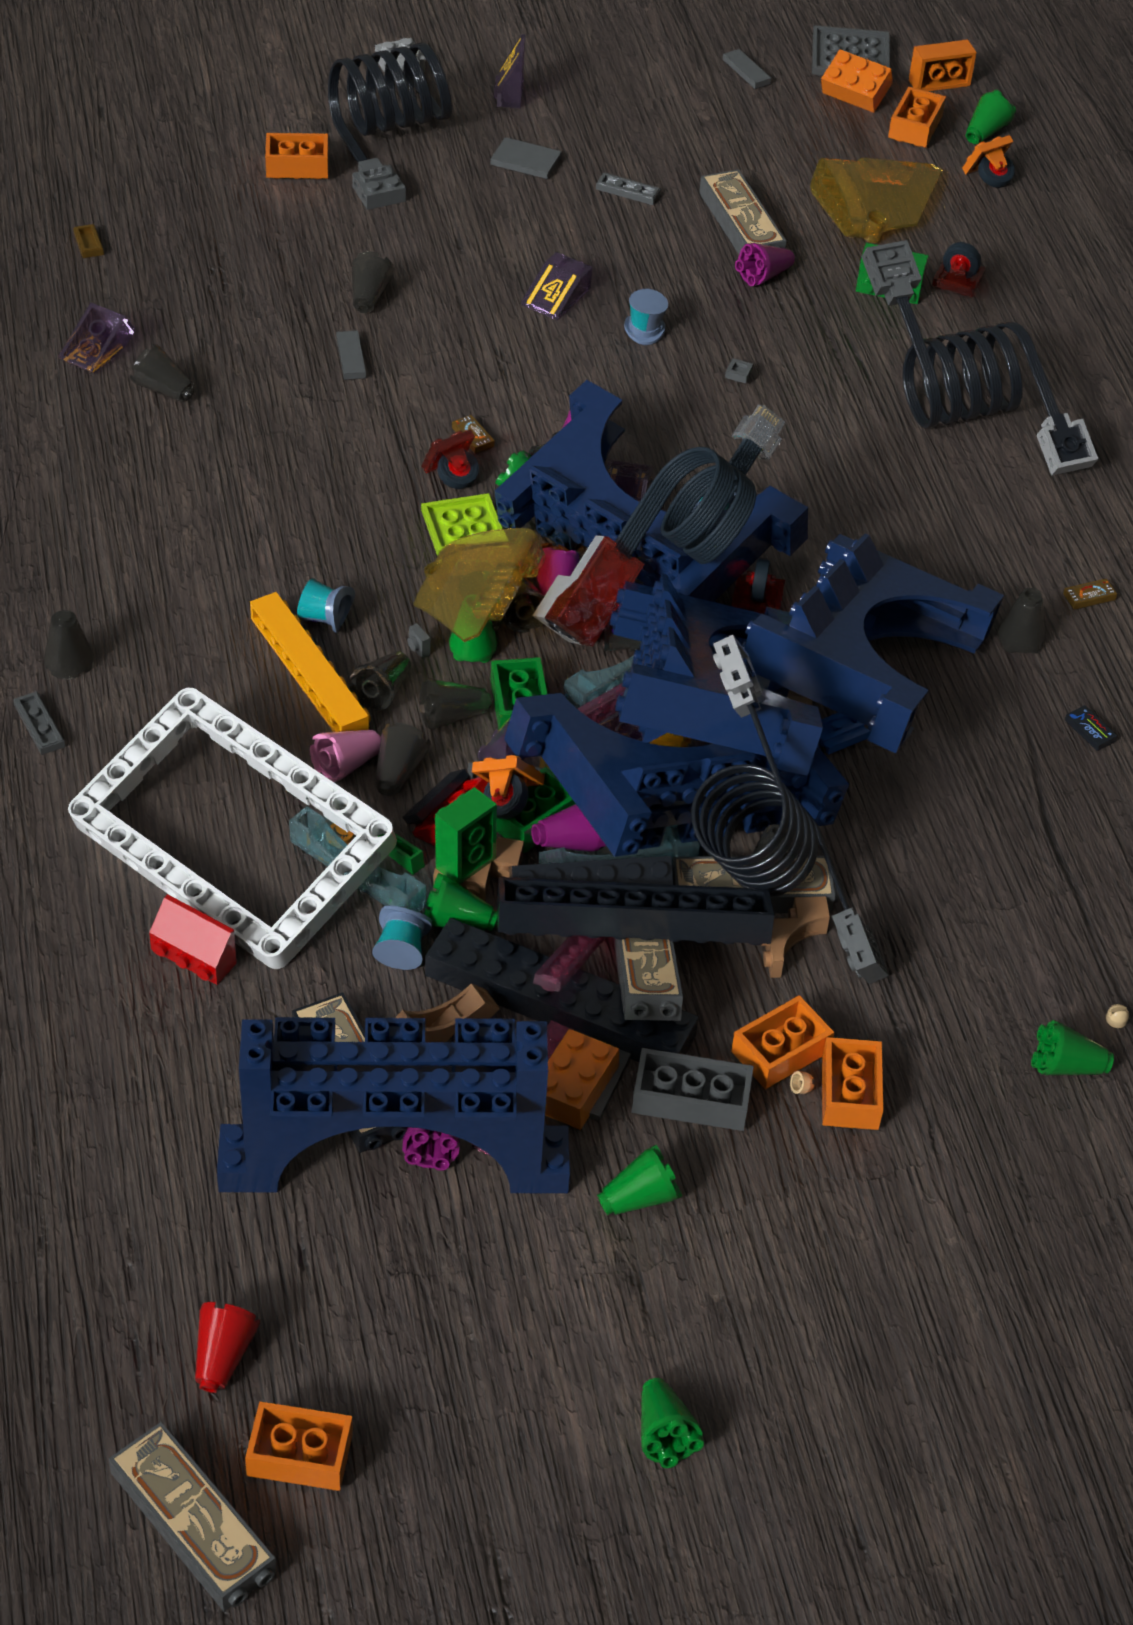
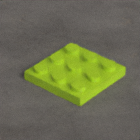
M489 493L421 503V512L438 557L503 547V544H507V539L498 521V516Z

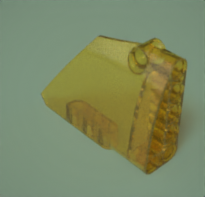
M820 158L811 180L810 188L814 197L844 236L863 238L871 243H879L883 232L917 226L943 169L927 163L860 158L857 161Z
M510 528L480 532L449 543L441 549L436 560L424 568L426 579L419 589L413 603L414 607L433 616L464 642L480 636L487 621H500L503 618L522 583V577L532 578L537 576L546 557L538 535L531 529Z

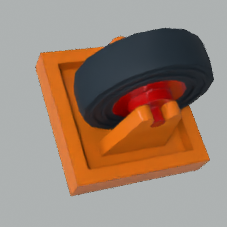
M998 136L990 142L977 144L974 152L967 158V162L962 167L964 173L969 174L978 171L981 179L992 187L999 188L1007 185L1013 178L1015 169L1012 161L1004 155L1014 142L1011 136Z
M508 755L506 759L485 758L484 761L473 762L472 773L489 782L485 787L484 795L497 804V818L510 819L522 812L529 797L528 786L544 785L545 775L536 770L535 766L522 761L519 756Z

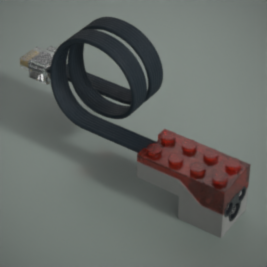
M758 405L752 415H744L733 432L732 437L734 439L742 438L743 440L729 462L708 447L691 448L671 459L657 474L617 539L613 541L608 536L596 535L571 576L558 575L532 616L569 643L593 647L610 621L612 612L618 608L619 603H616V597L619 588H624L625 581L634 582L645 565L636 557H631L677 484L691 471L708 463H716V465L707 467L694 475L675 496L662 521L661 534L677 547H683V551L699 564H707L716 559L734 541L753 511L756 501V488L746 474L757 457L770 460L782 441L778 434L786 422L765 405ZM736 492L735 498L731 506L729 507L728 511L726 512L722 520L719 522V524L715 527V529L711 532L714 525L716 524L719 517L721 516L724 509L726 508L729 501Z

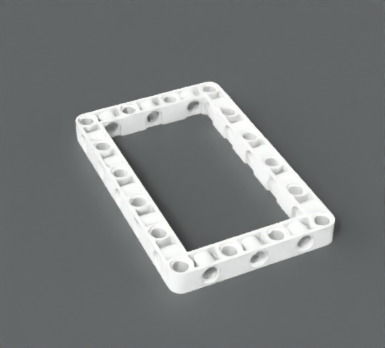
M185 688L179 691L70 802L68 807L69 814L80 831L170 896L234 929L235 943L272 969L283 968L296 956L388 856L397 843L392 823L387 818L194 688ZM199 727L208 733L213 741L232 754L237 753L247 760L248 765L270 780L272 778L285 787L286 791L308 806L310 804L323 812L324 817L346 832L351 831L356 835L272 927L265 924L109 812L120 800L123 801L143 780V776L155 764L158 765L177 746L178 740L190 728ZM315 910L313 913L307 914V912ZM239 921L237 924L231 925L233 922ZM274 949H279L277 952L271 953Z

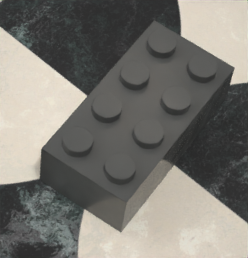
M642 1048L633 1095L632 1113L744 1131L753 1066Z

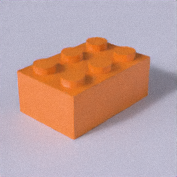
M968 39L914 46L908 80L913 88L924 91L970 86L977 52Z
M839 49L821 78L822 93L874 113L892 85V69Z
M908 87L891 117L888 138L911 143L918 147H926L943 117L946 96Z
M266 133V178H328V134Z
M799 995L735 1031L731 1052L742 1064L753 1066L752 1075L766 1090L821 1058L826 1037L833 1038L834 1031Z
M569 1029L548 1060L545 1115L581 1130L590 1116L591 1109L619 1067V1048Z
M826 1037L822 1055V1126L879 1130L883 1114L882 1042Z
M259 1401L245 1457L247 1476L340 1491L353 1436L352 1416Z

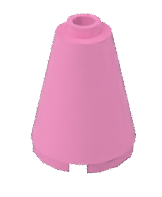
M374 730L324 732L313 736L312 740L315 739L314 745L310 746V756L316 771L322 772L332 782H338L381 752L383 741L381 736Z

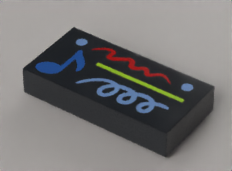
M1085 705L1066 714L1065 721L1096 751L1116 742L1117 735Z

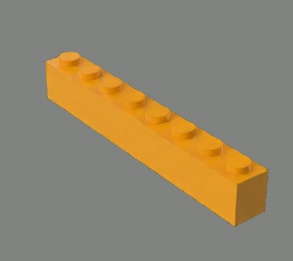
M277 592L250 601L252 621L332 731L369 730L371 717L368 710L362 708L356 694L348 689L345 679L342 676L339 677L333 663L330 660L327 661L321 647L313 642L310 632L304 630L298 616L292 614L285 599L282 600Z

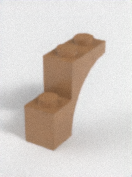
M498 837L496 840V859L460 885L485 901L491 877H509V866L521 865L524 841ZM436 867L433 874V885L437 877V874H442L436 869Z
M826 896L794 897L793 908L788 910V918L774 919L771 944L761 945L766 948L763 954L764 967H769L770 978H781L784 956L792 946L807 937L827 934L830 915Z
M471 983L457 996L439 1006L423 1011L402 1010L395 1018H425V1042H447L455 1034V1018L490 1019L500 1008L486 989Z

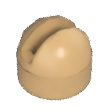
M1112 1005L1106 1015L1107 1023L1114 1028L1126 1026L1129 1019V1011L1124 1005Z
M794 1072L790 1080L791 1090L795 1094L809 1093L814 1088V1084H812L814 1078L807 1072Z

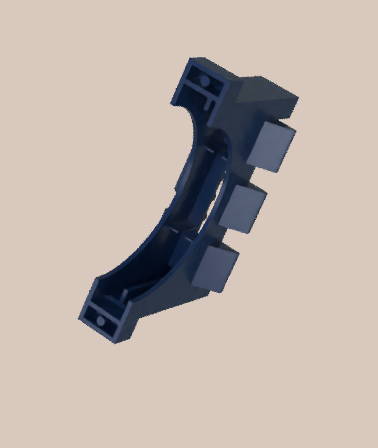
M586 380L569 395L571 421L495 490L498 521L504 528H509L517 533L535 516L536 531L542 537L549 538L557 545H562L569 551H574L577 544H582L588 548L596 535L604 536L614 544L639 504V501L626 494L617 486L605 468V462L611 448L625 432L623 427L609 420L622 405L623 400L589 380ZM772 486L767 487L756 496L753 511L734 541L721 555L707 564H699L683 551V547H677L661 534V525L666 511L660 510L631 556L640 563L633 578L636 577L641 580L645 586L654 587L655 581H660L661 574H667L678 594L715 602L771 545L777 551L791 556L808 539V507ZM726 509V510L723 511V513H722L721 516L719 517L718 521H717L716 524L714 525V527H713V529L711 530V532L715 529V527H716V526L719 524V522L722 520V518L724 517V515L726 514V512L728 511V509Z
M866 533L859 540H853L839 534L834 541H829L825 549V553L828 554L827 561L823 560L819 567L818 573L821 575L817 585L808 593L804 592L800 601H795L789 613L792 616L791 622L786 625L761 614L755 621L751 620L745 631L748 637L741 646L748 653L755 673L770 680L768 690L775 691L785 687L863 723L871 731L868 741L897 753L913 733L914 728L911 727L919 704L928 694L929 690L907 679L889 666L875 652L869 641L892 636L918 637L950 644L975 654L990 634L1004 595L981 584H977L973 590L969 589L967 591L878 551L870 535Z
M663 573L661 574L660 581H655L654 587L625 581L624 588H619L616 597V603H619L618 609L612 612L609 625L613 626V635L641 641L640 650H635L630 672L625 671L622 687H626L623 696L618 695L615 711L619 712V721L639 726L638 732H642V742L649 743L666 733H671L766 756L751 714L741 718L734 710L720 676L723 670H719L713 658V655L716 654L713 643L734 635L742 645L748 637L745 631L751 620L755 621L761 613L678 594L667 574ZM766 607L764 615L786 625L792 619V616L789 615L790 612ZM761 688L765 700L759 703L761 709L756 712L775 759L777 769L808 776L823 729L818 707L804 704Z
M756 674L760 687L768 690L770 680ZM783 687L771 692L787 698L789 689ZM562 693L516 698L504 738L516 756L521 758L541 756L614 857L637 854L640 849L660 847L667 826L677 825L681 843L698 841L692 825V803L703 782L717 771L733 765L751 764L766 768L772 772L767 757L756 753L717 744L697 747L662 746L626 737L609 730L584 715ZM817 745L808 776L780 769L778 771L782 782L814 818L818 826L834 824L849 783L820 750L819 745ZM742 772V773L733 774V775H730V776H728V777L723 778L722 780L718 781L715 785H713V786L709 789V791L706 793V795L704 796V798H703V801H702L701 806H700V811H699V819H700L701 808H702V805H703L705 799L707 798V796L709 795V793H710L717 785H719V784H720L721 782H723L724 780H726V779H728V778H731V777H733V776H736V775H739V774H744V773H753V772ZM747 781V782L739 783V784H737V785H734V786L730 787V788L727 789L726 791H724V792L715 800V802L713 803V805H712V807H711V809H710V811H709L708 819H707V826H708L709 816H710V813H711L713 807L715 806V804L717 803V801H718L724 794H726L728 791H730L731 789H733V788H735V787H737V786H739V785H742V784H745V783H749V782H756V781ZM752 790V791L745 792V793L740 794L739 796L735 797L734 799H732V800L723 808V810H722L721 813L719 814L718 819H717V822H716V826H715V832H716V827H717L718 821H719V819H720L722 813L724 812V810H725L733 801H735L736 799H738L739 797H741V796H743V795H745V794H748V793L754 792V791H758V790ZM760 798V799L753 800V801L748 802V803H746L745 805L741 806L738 810H736V811L733 813V815L730 817V819L728 820V822H727V824H726V826H725L724 833H723V837H724L725 830H726V828H727L729 822H730L731 819L737 814V812H739L742 808H744L745 806H747V805H749V804H751V803H753V802H755V801L762 800V799H767V798ZM768 806L750 813L743 819L744 831L746 833L778 829L782 817V806Z
M275 1017L274 1034L273 1020L242 1019L239 1080L243 1124H220L217 1164L219 1192L277 1193L280 1175L287 1164L301 1151L323 1139L365 1128L412 1127L449 1134L466 1140L487 1152L499 1163L506 1173L510 1184V1193L568 1194L570 1178L568 1126H544L548 1081L547 1021H517L515 1040V1019L455 1018V1043L425 1042V1018H365V1042H335V1018Z

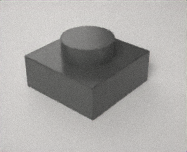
M732 358L726 370L725 378L746 383L752 373L753 364Z
M417 623L409 626L407 642L410 649L415 651L422 659L429 656L430 637Z

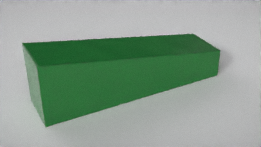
M395 834L397 843L388 856L414 875L425 867L423 851Z

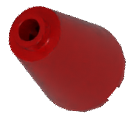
M206 1302L201 1305L195 1381L200 1384L199 1388L206 1392L217 1393L218 1389L226 1387L261 1322L260 1319L255 1321L256 1315L252 1312L225 1303L224 1309L214 1308L216 1302Z

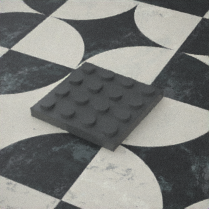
M814 25L812 43L813 75L823 76L839 49L890 68L889 32Z

